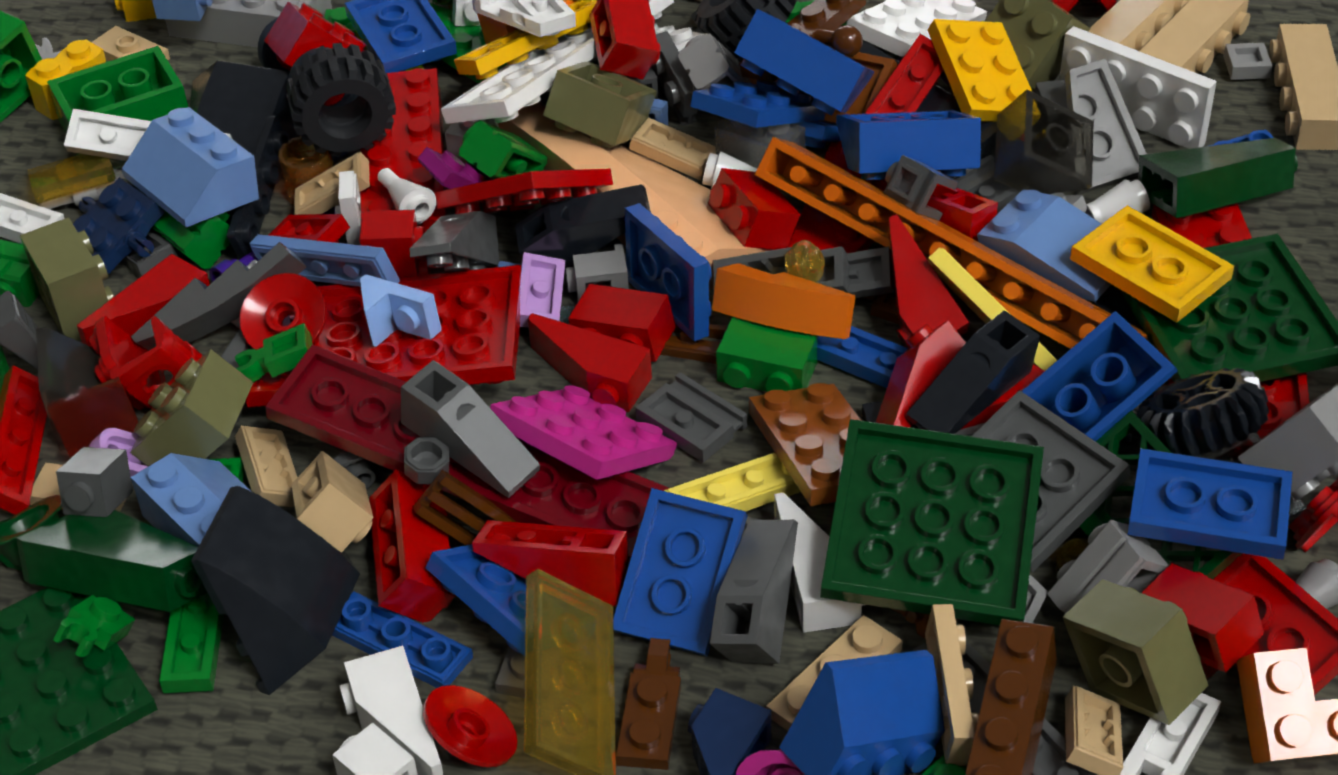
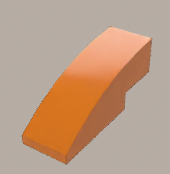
M736 263L717 268L712 310L738 319L779 329L847 339L850 337L856 295L786 272L770 274Z

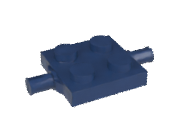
M119 177L113 184L107 186L101 192L97 202L88 196L82 198L88 205L81 201L79 202V209L85 214L77 218L73 225L77 232L85 230L94 250L92 256L100 255L108 274L133 250L141 257L150 256L144 248L153 253L154 244L145 237L165 211Z

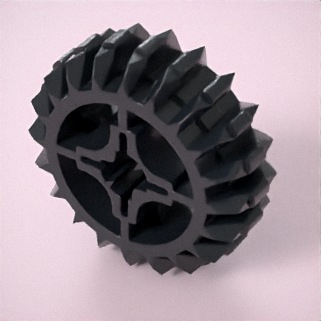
M1222 368L1213 372L1207 370L1201 374H1191L1190 377L1181 380L1176 379L1170 385L1161 386L1158 392L1152 393L1139 405L1137 417L1171 453L1198 457L1202 453H1214L1223 447L1231 448L1233 443L1245 441L1249 434L1257 433L1261 429V425L1268 420V398L1265 388L1261 387L1259 378L1255 377L1254 372L1244 371L1239 368L1233 370Z

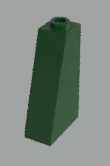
M1276 138L1139 155L1138 180L1145 187L1150 203L1175 218L1291 189L1294 187V173L1297 171L1298 160L1295 147Z
M116 510L108 517L67 515L16 538L24 581L30 584L89 596L106 597L113 601L171 612L207 594L201 579L191 563L198 546Z

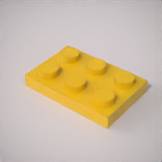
M933 19L927 31L961 112L980 117L981 121L1034 123L1041 114V110L1003 23Z
M1128 205L1074 244L1071 248L1070 256L1071 261L1176 323L1230 281L1234 270V265Z

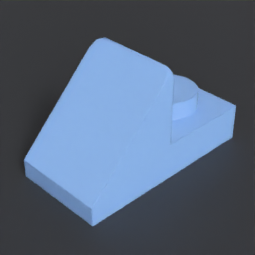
M367 274L360 278L364 312L374 347L382 343L396 330L430 340L442 331L434 294Z

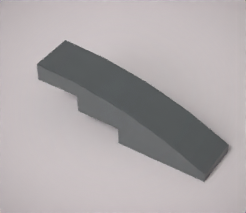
M278 242L250 269L236 260L209 286L194 278L154 316L164 322L183 341L192 342L239 318L246 296L262 280L281 273L299 274L307 266L294 252L281 242ZM151 319L131 336L135 343L147 350L156 347Z
M794 246L713 260L714 288L717 268L740 263L770 274L786 272L856 295L855 298L895 293L891 249L889 246L853 253H846L842 246L800 253Z

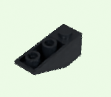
M640 184L547 203L515 225L519 253L522 256L523 252L563 259L565 260V268L574 267L573 255L594 253L625 233L626 207L640 203L651 212L646 188Z
M1005 310L973 334L910 408L905 418L919 429L955 434L1031 373L1040 335Z

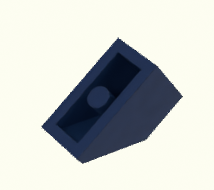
M715 688L705 705L698 704L688 723V732L692 734L693 756L700 775H736L738 766L747 756L760 750H765L772 739L771 710Z

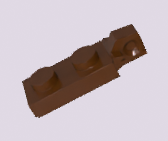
M650 638L647 664H635L633 673L630 674L616 753L617 766L669 769L681 693L680 667L670 666V639Z

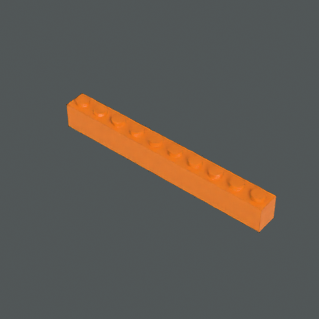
M772 137L754 174L885 247H890L889 218L897 214L927 260L939 247L941 249L944 248L1013 317L1070 349L1111 315V313L948 225L916 213L911 208L884 194L883 190L794 142ZM1131 325V326H1132L1134 329H1136L1147 341H1149V340H1148V334H1146V333H1145L1144 331H1142L1141 329H1139V328H1137V327Z

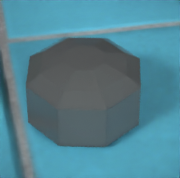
M418 437L404 448V474L415 483L431 484L442 469L449 473V447L436 437Z

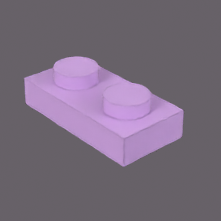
M523 252L521 260L520 327L529 328L528 317L531 313L560 321L565 260Z

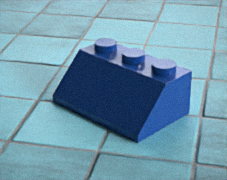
M759 9L756 10L734 52L744 58L741 63L742 67L761 77L765 70L779 78L776 83L778 87L795 96L798 95L800 90L814 97L811 105L833 116L835 110L846 113L874 74L873 70Z
M955 110L836 115V124L847 168L861 174V179L863 180L885 179L889 167L893 163L898 162L902 155L921 161L935 170H941V173L946 176H965L966 169L980 168V117Z
M1115 311L1022 390V392L1096 442L1126 414L1135 409L1177 373L1178 370Z
M927 650L825 662L779 748L805 775H903L921 772L933 761L936 755L934 748L945 731L933 655Z

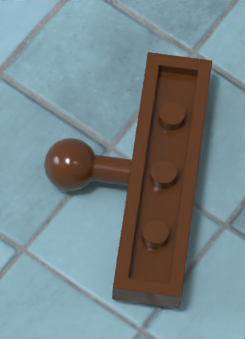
M815 0L810 5L804 7L787 24L823 44L831 46L843 55L852 57L862 48V34L853 26L841 25L866 5V0ZM742 61L739 62L742 77L771 83L778 79L777 76L766 70L761 77L742 67Z

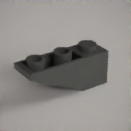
M482 211L441 216L410 248V257L426 261L427 267L430 268L444 267L445 272L485 269L498 266L499 249L496 216Z
M432 360L401 386V423L420 437H436L449 447L450 458L507 498H510L540 470L538 461L475 390L436 361Z
M795 519L749 520L716 597L710 644L731 662L755 664L780 663L798 527Z

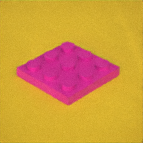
M568 385L564 389L551 392L539 391L537 395L527 397L514 396L511 400L490 405L491 410L515 437L596 480L667 461L674 455L677 446L676 441L662 435L663 430L658 426L646 422H636L626 417L624 409L612 404L596 402L590 398V393L587 390L577 386Z

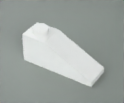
M785 493L774 494V520L795 519L798 523L790 585L803 633L853 625L861 617L862 606H865V604L820 598L830 536Z
M399 646L344 662L349 683L339 685L347 715L357 712L362 730L373 722L414 757L418 775H443L441 761L433 736L424 721L423 705L404 647Z

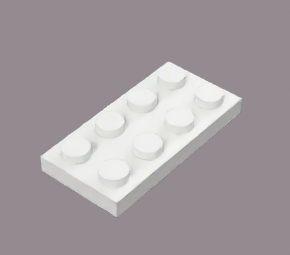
M886 0L853 15L848 19L847 25L857 28L862 34L864 41L904 58L920 33L931 40L927 29L933 19L985 22L988 11L976 7V3L972 0Z
M1075 26L1065 33L1059 80L1065 79V75L1070 69L1106 58L1136 128L1189 149L1205 145L1217 81Z

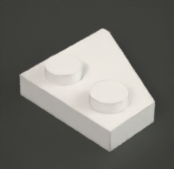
M472 0L473 10L476 13L538 37L556 35L560 31L576 27L575 12L563 0Z

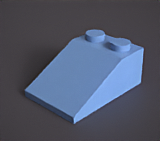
M1023 189L977 234L979 243L1085 300L1096 302L1112 285L1070 260L1072 246L1099 227L1101 223L1059 196L1040 193L1037 190Z

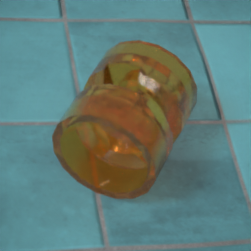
M301 136L284 143L279 150L278 156L281 172L285 179V191L290 204L294 206L295 188L334 166L333 156H331L329 150L324 154L316 152L314 144L308 147L302 141Z

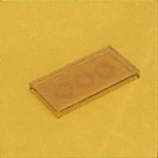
M537 569L526 576L524 753L574 775H616L613 606Z

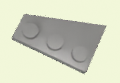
M1106 58L1070 69L1065 75L1075 194L1079 195L1139 176V155L1147 153Z

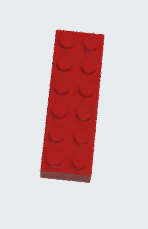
M415 68L410 71L387 73L396 105V114L392 115L394 119L392 128L385 129L387 136L381 142L378 140L373 141L374 147L368 151L364 148L360 149V152L369 160L370 187L361 191V225L363 211L396 210L389 190L377 178L378 173L384 168L391 169L399 178L429 188L434 194L435 192L447 190V187L442 186L418 161V157L426 147L440 154L445 152L443 115L441 111L442 101L437 68ZM436 205L432 215L423 223L418 224L417 227H424L426 232L441 216L448 215V209H437Z

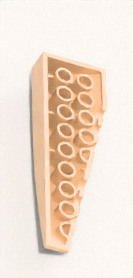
M540 101L519 109L518 117L507 122L498 123L499 128L519 136L529 143L530 146L548 157V163L543 171L611 168L613 185L597 188V193L642 184L646 188L651 213L657 216L676 235L682 237L690 247L704 256L709 262L712 277L709 280V291L714 289L713 260L773 250L744 247L708 205L710 189L648 157L629 150V147L623 144L613 146L612 148H605L590 141L591 136L580 131L572 133L557 128L554 125L555 120L543 116L546 105ZM623 233L617 239L626 246V236Z

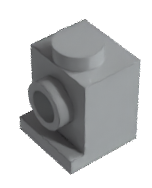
M615 244L612 251L573 255L574 267L565 268L568 293L577 292L578 301L589 284L629 289L623 244Z

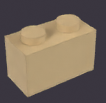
M321 451L291 484L296 516L300 522L342 553L351 542L356 544L366 536L372 526V519L374 517L365 484L324 451Z

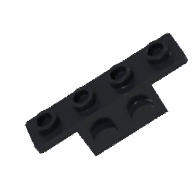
M276 116L267 117L254 154L259 199L227 211L230 215V218L226 221L229 225L227 238L239 259L252 251L249 243L257 234H260L264 217L270 210V200L275 185L280 180V170L285 155L290 151L289 135L283 130Z

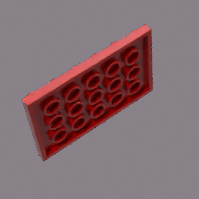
M514 265L399 278L400 282L398 284L434 294L442 331L430 340L396 330L376 347L372 344L364 312L361 287L342 284L317 286L325 299L327 316L324 328L313 345L405 382L410 380L432 360L469 385L480 383L498 384L503 381L515 380L521 318L520 285L522 266ZM294 315L285 317L282 326L289 325L293 321ZM269 372L265 373L259 380L253 383L246 399L247 407L266 406L290 373L285 372L273 378Z

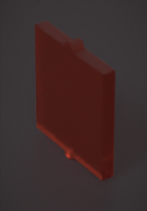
M119 377L89 389L80 387L78 393L47 405L48 412L70 458L81 448L89 447L92 440L103 430L117 428L135 433L134 429L139 422Z

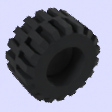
M702 0L696 11L694 21L703 33H710L736 58H739L740 56L734 52L756 10L759 9L786 22L797 0Z
M333 43V48L325 50L324 45L315 48L316 54L313 56L306 53L301 57L302 65L293 66L290 71L292 78L287 79L286 84L288 92L286 95L297 135H301L302 141L308 147L314 144L316 152L324 154L329 150L331 156L340 157L342 152H348L349 156H352L361 148L368 151L374 147L373 141L378 140L381 142L387 136L385 129L392 128L394 123L392 115L396 114L394 96L381 61L379 59L375 60L374 54L367 49L361 53L359 46L350 44L348 48H343L342 43ZM351 93L359 95L354 101L344 106L330 107L323 105L328 99L339 94Z

